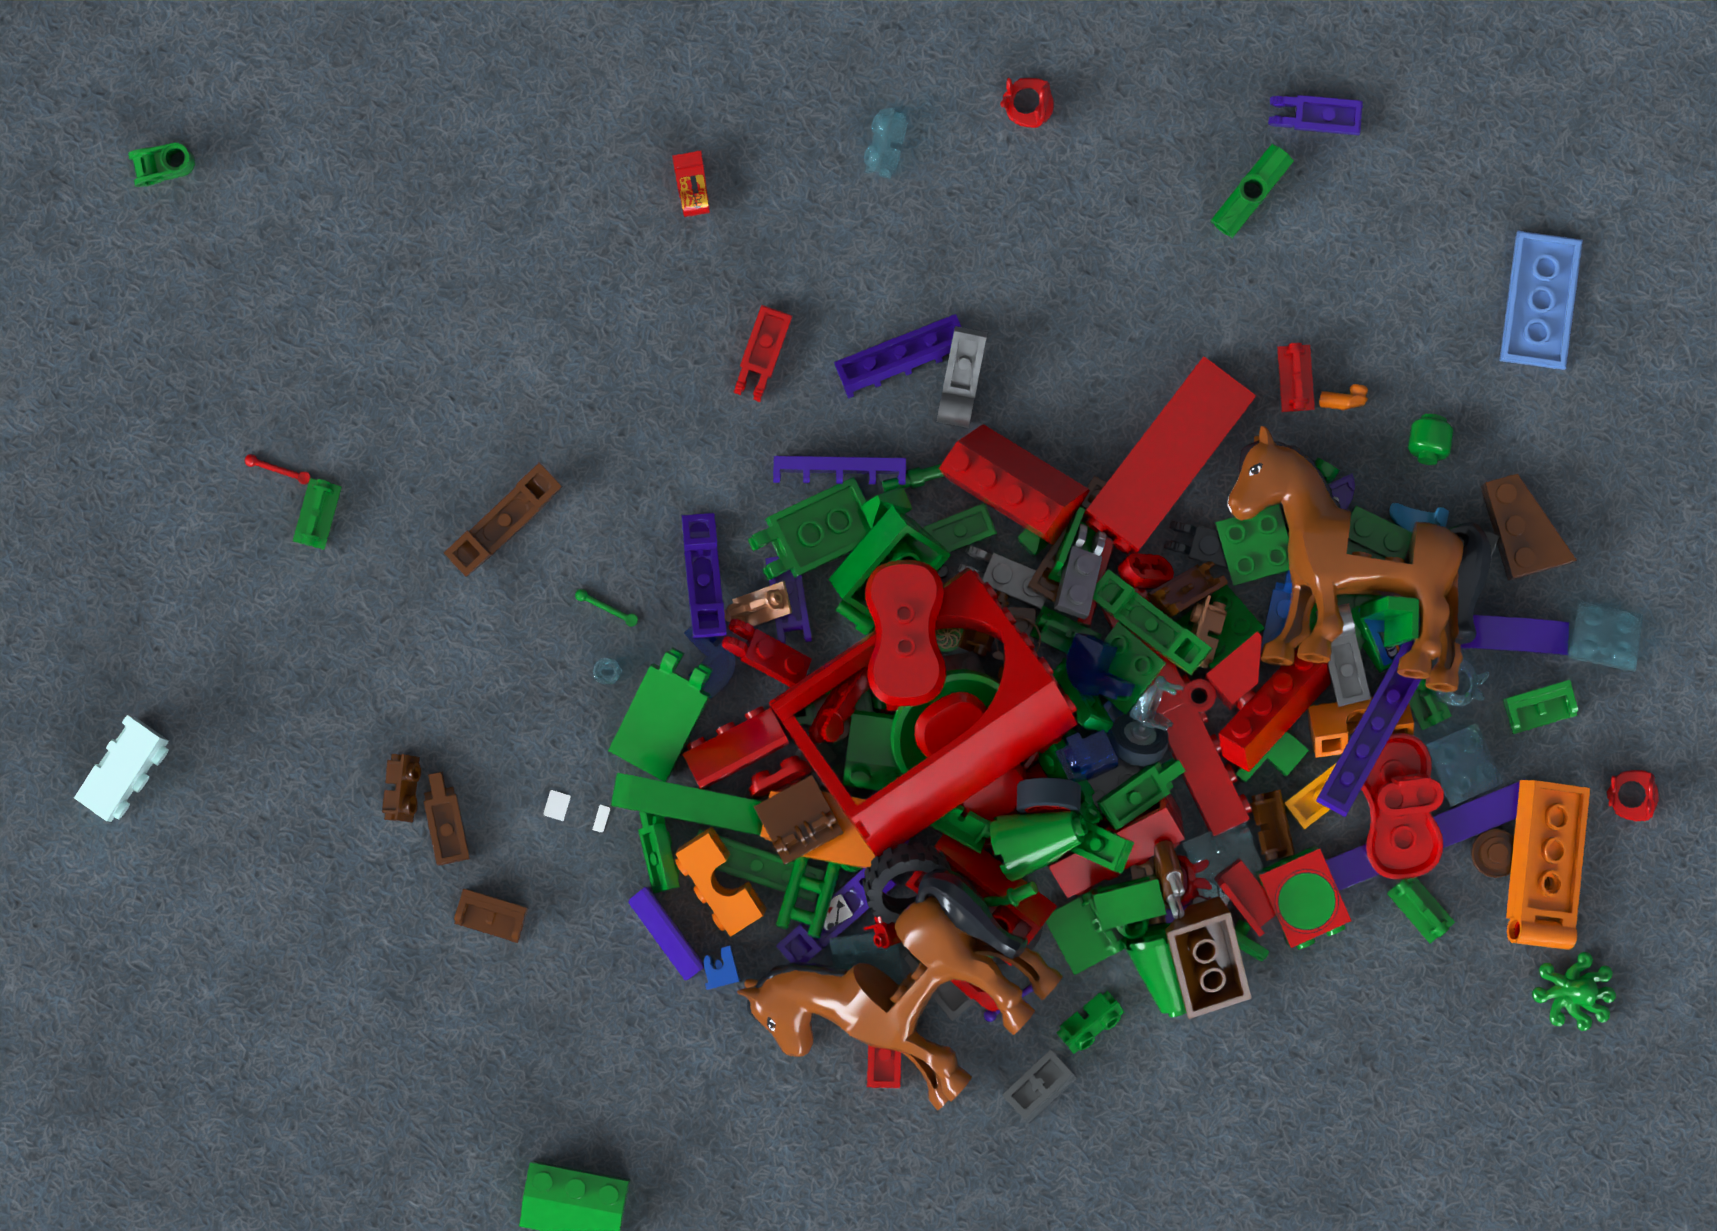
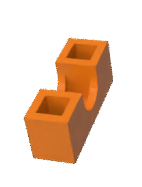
M1373 697L1369 700L1339 707L1337 702L1309 706L1308 727L1315 758L1343 753L1348 744L1349 735L1355 731ZM1409 703L1392 733L1414 735V721Z
M713 827L708 828L678 848L675 853L677 856L675 862L684 876L689 875L696 885L694 886V891L703 904L706 902L709 904L714 912L712 918L721 931L726 930L731 937L764 916L767 908L749 881L734 889L725 888L717 881L715 868L727 861L730 852Z

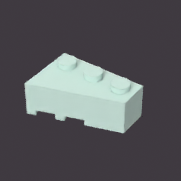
M129 715L122 722L125 725L123 731L116 740L112 739L106 747L108 752L100 763L93 767L74 797L77 801L109 822H112L114 818L119 820L130 806L127 799L133 791L137 793L141 791L149 779V776L146 775L147 771L153 763L158 766L169 751L165 747L169 740L138 718Z

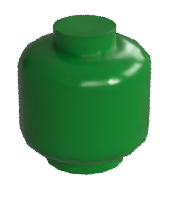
M1422 415L1420 419L1415 420L1411 425L1408 442L1409 452L1417 457L1418 462L1421 464L1436 465L1438 461L1446 459L1451 453L1453 427L1441 415Z

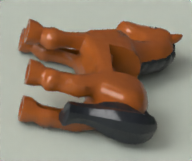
M1261 426L1259 436H1254V442L1244 446L1241 450L1238 470L1239 478L1228 496L1227 506L1235 518L1242 521L1252 519L1267 507L1282 503L1289 528L1288 558L1292 581L1289 612L1280 635L1263 645L1260 657L1262 662L1271 665L1290 666L1294 664L1295 647L1298 645L1297 657L1299 659L1314 663H1327L1331 661V643L1342 634L1344 626L1339 612L1337 595L1372 594L1419 599V636L1411 650L1400 657L1397 673L1408 678L1426 679V687L1435 691H1457L1459 686L1458 671L1463 660L1461 644L1472 642L1477 635L1473 613L1486 585L1491 563V545L1485 532L1474 522L1462 523L1449 528L1429 522H1415L1406 563L1405 560L1398 557H1386L1385 560L1371 558L1372 555L1366 552H1352V555L1346 554L1351 512L1340 508V503L1333 498L1331 487L1321 471L1316 467L1313 459L1304 455L1301 449L1295 445H1286L1285 443L1274 441L1269 430L1265 426ZM1316 603L1318 619L1311 633L1309 626L1310 615ZM1438 657V662L1432 668V660Z
M935 869L925 874L919 884L915 902L909 905L895 922L897 936L903 945L920 961L917 969L913 973L910 972L899 985L880 969L868 963H858L851 969H838L818 963L790 962L787 965L773 967L760 980H745L744 985L746 988L738 990L737 993L748 999V1013L773 1035L782 1052L788 1056L802 1057L810 1052L814 1041L811 1020L813 1013L832 1021L850 1037L875 1048L895 1050L906 1055L922 1073L929 1090L928 1099L938 1111L948 1100L950 1102L954 1100L972 1079V1075L958 1065L956 1052L953 1049L925 1039L916 1030L919 1017L932 994L941 984L955 979L966 981L981 988L994 1000L1002 1013L1004 1027L1013 1035L1025 1025L1035 1012V1009L1022 999L1020 987L1009 981L1002 974L993 959L988 956L1000 958L1018 968L1029 978L1033 992L1041 1000L1051 993L1061 981L1063 975L1057 969L1049 967L1038 952L1026 947L1028 938L1013 935L1003 929L994 919L985 900L973 884L958 872L948 869Z

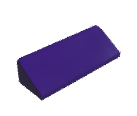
M644 887L629 899L628 903L685 981L704 969V963L648 887Z

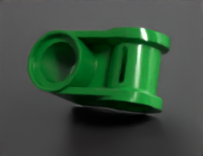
M180 143L141 148L128 153L129 159L133 160L136 173L134 184L136 187L154 185L164 180L188 175L195 166L193 153ZM178 152H183L185 155L183 164L179 167H172V156Z

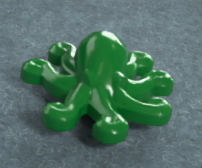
M1588 952L1579 953L1578 962L1567 969L1564 975L1554 973V967L1551 963H1543L1539 968V975L1555 985L1547 990L1540 986L1535 987L1532 991V997L1538 1003H1544L1554 998L1549 1014V1020L1552 1025L1557 1027L1564 1025L1566 1019L1564 1014L1560 1012L1563 1007L1577 1020V1028L1581 1031L1590 1029L1592 1019L1580 1010V1006L1595 1013L1597 1021L1601 1023L1608 1021L1610 1018L1609 1008L1596 1004L1595 1001L1602 999L1604 1002L1610 1003L1616 999V993L1613 988L1604 986L1597 989L1596 982H1608L1612 978L1613 972L1609 966H1601L1598 972H1589L1579 976L1580 972L1592 965L1593 958Z

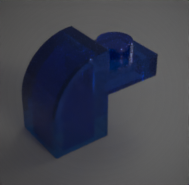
M690 626L684 632L685 636L706 656L701 663L713 669L703 688L705 692L711 694L710 699L713 700L731 682L736 669V657L730 651L724 649L721 644L715 647L713 645L717 640L715 636L693 638L692 626Z
M1076 632L1067 655L1066 669L1070 682L1080 693L1098 696L1100 693L1117 700L1118 695L1131 697L1136 684L1108 672L1118 647L1093 635Z
M1104 730L1084 739L1081 738L1078 732L1066 738V747L1055 751L1068 780L1074 782L1089 780L1119 767L1118 758Z

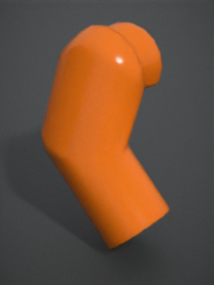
M1353 384L1350 387V394L1322 391L1319 400L1320 407L1347 410L1364 406L1368 400L1366 397L1368 389L1364 385Z

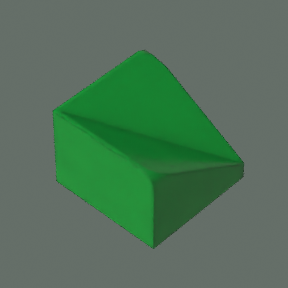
M903 487L879 494L861 506L870 527H874L892 505L905 514L912 510L911 503Z
M1025 529L1017 538V541L1033 558L1049 544V542L1028 529Z

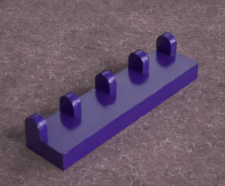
M951 315L835 361L834 365L847 398L854 397V391L874 384L875 388L882 386V380L905 372L906 376L912 374V368L934 359L936 364L942 362V356L950 354L955 326L961 327L957 315Z
M774 456L773 483H780L781 472L803 473V483H810V473H836V484H843V473L869 474V484L876 485V474H898L899 485H906V458Z

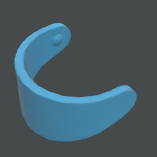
M1392 503L1389 510L1390 517L1395 524L1410 532L1413 531L1415 522H1429L1446 527L1449 511L1442 507H1438L1435 513L1412 509L1399 503Z

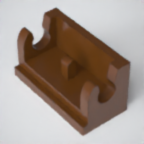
M1207 561L1201 566L1195 565L1149 592L1147 596L1156 608L1169 618H1172L1193 606L1196 602H1200L1206 596L1215 593L1228 584L1224 575L1213 578L1209 569L1213 568L1214 563Z
M463 888L454 917V924L518 943L529 908Z

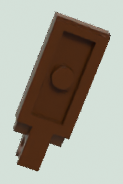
M443 772L428 774L431 791L424 793L425 801L423 802L436 864L440 866L470 859L458 797L455 794L454 787L446 788Z

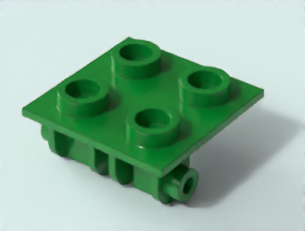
M1279 504L1265 508L1252 519L1240 521L1232 517L1215 522L1233 586L1274 574L1278 575L1289 570V537Z
M1227 584L1210 595L1209 604L1212 605L1213 602L1225 604L1227 615L1220 635L1208 632L1207 636L1219 640L1213 662L1208 664L1209 669L1217 666L1257 631L1260 634L1265 630L1262 624ZM1192 610L1176 622L1190 632L1194 622L1190 621Z
M1118 622L1079 674L1121 712L1127 715L1133 706L1140 708L1146 702L1144 697L1145 690L1165 666L1166 662Z
M1090 892L1054 910L1046 921L1074 975L1125 949L1123 944L1125 936L1119 933L1117 927L1101 930Z

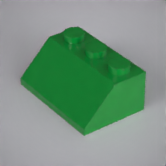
M892 505L828 580L843 600L872 618L865 599V588L871 573L877 567L891 561L916 560L929 564L938 571L951 554L915 520Z
M854 710L851 717L843 786L881 790L903 775L894 760L891 749L890 735L895 715Z
M531 1161L523 1194L519 1227L539 1231H620L630 1179Z

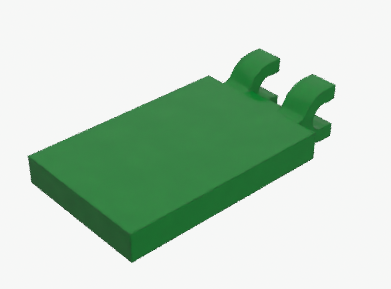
M854 477L844 481L843 484H837L767 517L765 520L769 528L753 534L748 539L753 552L772 543L779 557L778 560L767 564V567L762 569L768 581L791 570L794 578H797L852 552L873 527H870L861 507L866 500Z
M674 647L671 648L670 652L666 651L660 666L655 663L650 665L608 750L663 782H667L670 779L711 696L703 688L713 669L701 663L699 667L694 668L690 680L680 676L675 671L685 653Z

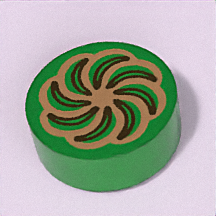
M962 628L935 630L936 641L940 651L952 652L958 648L957 646L963 633Z

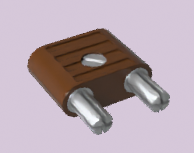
M1165 840L1157 843L1154 847V874L1158 878L1164 903L1170 906L1173 917L1178 919V914L1180 918L1184 916L1181 904L1183 894L1185 893L1183 872L1173 843Z

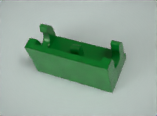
M1570 680L1502 700L1512 734L1577 716L1576 712H1579Z
M1155 874L1090 890L1097 920L1102 931L1166 915L1159 881Z

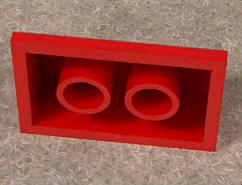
M760 706L745 714L747 720L735 726L733 721L715 730L718 736L708 741L701 737L686 745L688 751L683 753V756L700 789L704 790L790 744L771 708L764 710L763 706Z

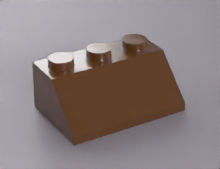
M1220 896L1187 906L1184 910V916L1182 918L1178 916V919H1175L1165 929L1188 1019L1252 999L1231 913Z

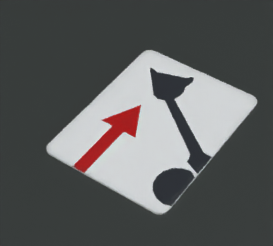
M841 894L831 900L824 924L826 930L853 915Z

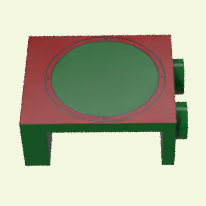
M1316 845L1255 871L1260 885L1264 887L1284 932V940L1290 948L1295 946L1297 950L1306 948L1316 942L1315 937L1324 933L1327 936L1335 935L1346 929L1344 924L1352 921L1321 849Z

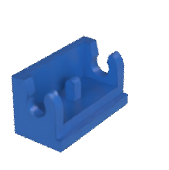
M732 946L721 948V958L724 961L723 966L721 960L718 959L715 961L716 968H714L711 956H705L704 968L708 980L705 986L707 990L741 981Z

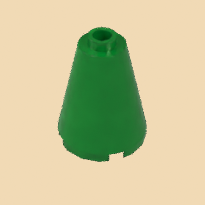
M1075 811L999 815L994 817L995 821L990 823V838L995 856L1002 855L1005 864L999 867L1006 878L1011 881L1023 878L1080 845L1084 841V835H1087L1088 832L1083 816H1078Z
M1163 922L1148 926L1147 932L1139 938L1129 939L1125 937L1123 944L1160 1012L1168 1013L1169 1017H1177L1185 1014L1186 1011L1165 929L1172 922Z

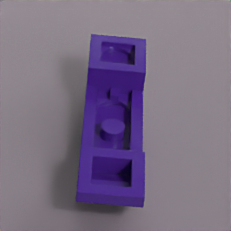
M715 514L682 515L685 567L693 638L725 636L727 632L721 590Z
M1473 615L1477 635L1472 642L1461 644V649L1568 655L1569 622Z
M865 868L832 896L833 899L840 894L842 895L853 914L850 918L829 930L823 927L820 939L808 936L810 925L801 923L776 945L789 962L807 963L869 909L863 887ZM893 879L889 880L883 888V892L886 894L896 885V882Z

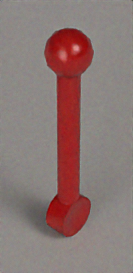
M248 454L245 457V464L249 467L256 465L298 479L302 485L308 484L311 478L308 472L298 473L259 460L254 454Z

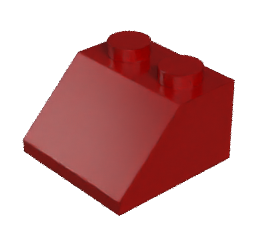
M1258 631L1206 674L1205 680L1212 684L1216 696L1229 711L1235 706L1241 710L1256 695L1254 691L1259 678L1262 636Z

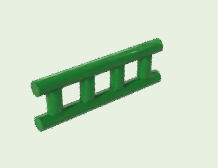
M799 857L794 861L776 926L788 929L791 920L810 925L808 936L820 939L841 866L838 863L829 862L824 880L821 881L804 876L809 858ZM800 888L819 893L814 912L795 907Z

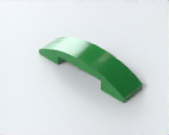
M1109 569L1096 584L1093 595L1094 602L1150 647L1190 675L1193 674L1211 652L1212 648L1188 629L1182 628Z

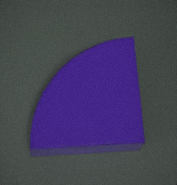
M1353 474L1328 484L1332 489L1333 497L1339 499L1340 508L1345 510L1351 504L1354 496L1355 481Z

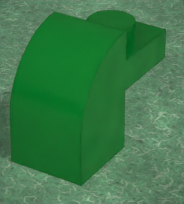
M1285 732L1250 772L1234 764L1238 768L1235 772L1236 778L1245 783L1265 760L1282 775L1287 776L1309 750L1294 736Z

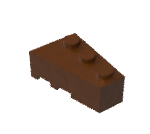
M1518 474L1485 482L1481 486L1494 534L1499 536L1497 545L1508 581L1577 561Z

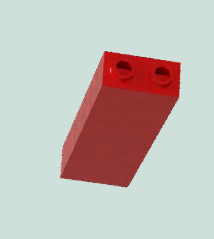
M1203 356L1086 509L1083 517L1087 519L1086 524L1096 533L1097 531L1106 533L1113 539L1112 544L1125 554H1129V552L1132 554L1138 553L1255 399L1256 395Z

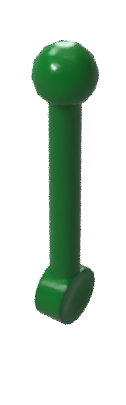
M578 589L575 592V598L578 601H587L625 620L626 625L629 627L637 625L638 618L635 614L627 615L588 595L585 589Z

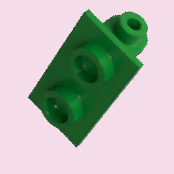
M309 479L293 542L325 550L342 486L331 484V482L321 479Z
M1042 606L1035 622L1041 635V642L1087 663L1102 642L1099 640L1102 634ZM1033 626L1029 636L1039 640L1037 628Z
M1426 679L1421 680L1409 702L1421 730L1452 716L1440 691L1426 687Z
M958 805L930 825L978 853H981L986 838L990 837L991 821L972 811H969L965 818L962 817L961 813L964 807Z
M1417 877L1402 879L1386 893L1429 944L1445 934L1449 927L1455 923Z
M1108 991L1104 994L1098 993L1083 1006V1009L1089 1015L1087 1019L1084 1020L1076 1012L1059 1025L1061 1029L1056 1033L1073 1054L1078 1050L1083 1051L1090 1047L1095 1041V1036L1104 1029L1108 1030L1114 1027L1120 1021V1016L1125 1013L1117 1000Z

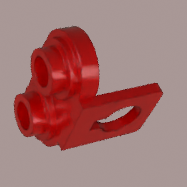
M797 755L791 756L780 763V771L770 775L769 771L765 770L751 777L752 784L748 789L751 797L757 799L769 795L770 791L781 792L802 781L801 778L811 772L808 761L800 760Z
M1425 773L1391 777V782L1384 784L1377 793L1378 807L1390 816L1434 811L1442 804L1444 799L1442 786Z

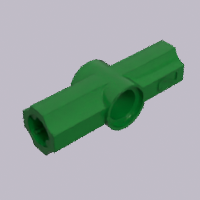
M1271 144L1210 222L1223 234L1233 239L1294 160L1283 149ZM1247 184L1257 185L1260 188L1261 195L1255 199L1247 197L1243 190L1244 186Z

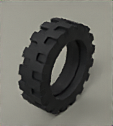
M907 843L897 845L898 848L893 850L890 847L884 850L883 855L880 857L876 856L871 861L872 865L866 868L864 872L865 879H863L867 903L875 917L880 916L882 921L888 924L896 922L900 914L915 902L917 896L894 898L886 895L883 892V888L889 880L904 872L924 871L929 873L935 869L951 870L949 861H947L944 853H938L937 849L931 845L924 847L922 843H913V846H907Z

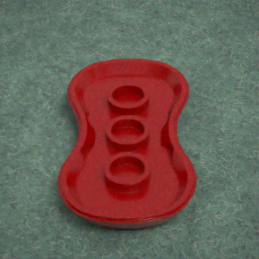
M897 560L884 563L871 573L865 588L866 603L876 630L875 646L867 670L868 682L874 695L882 702L890 705L916 706L927 703L940 694L946 680V665L936 641L935 631L936 620L943 602L944 588L937 571L924 562Z
M955 692L938 699L928 706L916 721L915 739L918 748L926 757L931 756L975 724L987 710L985 704L978 697L967 692ZM1018 764L960 805L964 807L961 813L962 817L965 818L969 811H972L992 822L995 821L994 817L1011 814L1016 810L1017 785L1020 781L1028 779L1022 765Z
M1406 733L1391 734L1361 788L1368 801L1371 814L1366 845L1368 859L1377 873L1383 877L1398 880L1415 878L1428 873L1439 863L1443 852V837L1431 812L1390 816L1384 813L1377 804L1379 789L1384 784L1391 782V777L1419 773L1431 776L1432 762L1427 747L1419 738Z

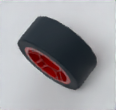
M1032 778L1020 781L1017 785V810L1022 814L1075 811L1078 814L1080 811L1081 785L1077 782L1061 778Z

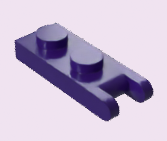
M779 557L765 558L766 565L778 560ZM791 570L769 580L770 586L785 581L792 609L791 614L775 619L778 641L786 644L785 632L804 630L803 637L805 642H812L802 575L794 578Z

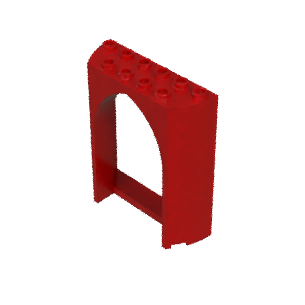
M969 567L943 583L944 597L936 620L935 630L947 628L969 629L988 634L1002 641L1005 650V664L999 689L988 709L967 731L857 806L799 724L794 714L869 664L875 646L876 630L768 702L772 711L875 857H880L883 855V851L890 847L892 850L897 848V845L903 844L1077 725L1072 714L1077 711V708L1067 694L1062 696L1057 687L1059 684L1052 675L1054 672L1043 656L1039 658L1034 650L1035 646L1024 631L1020 632L1016 626L1017 622L1006 606L1002 608L997 600L998 596L988 582L984 583L975 570L972 571Z

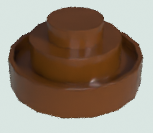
M1499 829L1488 830L1477 836L1472 844L1471 858L1478 872L1492 878L1509 875L1511 873L1514 836L1505 830Z

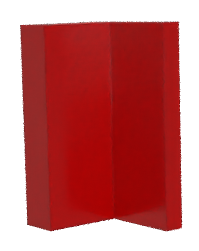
M1238 858L1213 879L1253 930L1261 937L1265 934L1261 927L1276 916L1264 888L1242 860Z

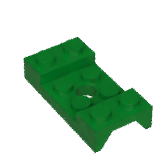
M1355 506L1351 512L1346 554L1352 555V552H1366L1372 555L1371 558L1385 560L1386 557H1398L1404 560L1409 549L1412 532ZM1337 595L1338 606L1349 603L1352 610L1354 607L1377 595ZM1316 603L1310 615V632L1314 630L1317 622L1316 611L1318 609ZM1354 622L1359 650H1361L1365 637Z

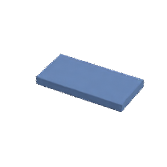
M1524 231L1516 232L1499 361L1560 370L1566 369L1582 239Z

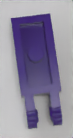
M1297 95V97H1270V105L1278 108L1296 107L1295 118L1275 115L1269 117L1268 124L1270 126L1294 127V130L1360 135L1363 101Z

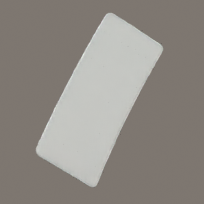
M551 790L543 814L564 821L571 796ZM599 806L592 830L604 831L610 812L609 807Z

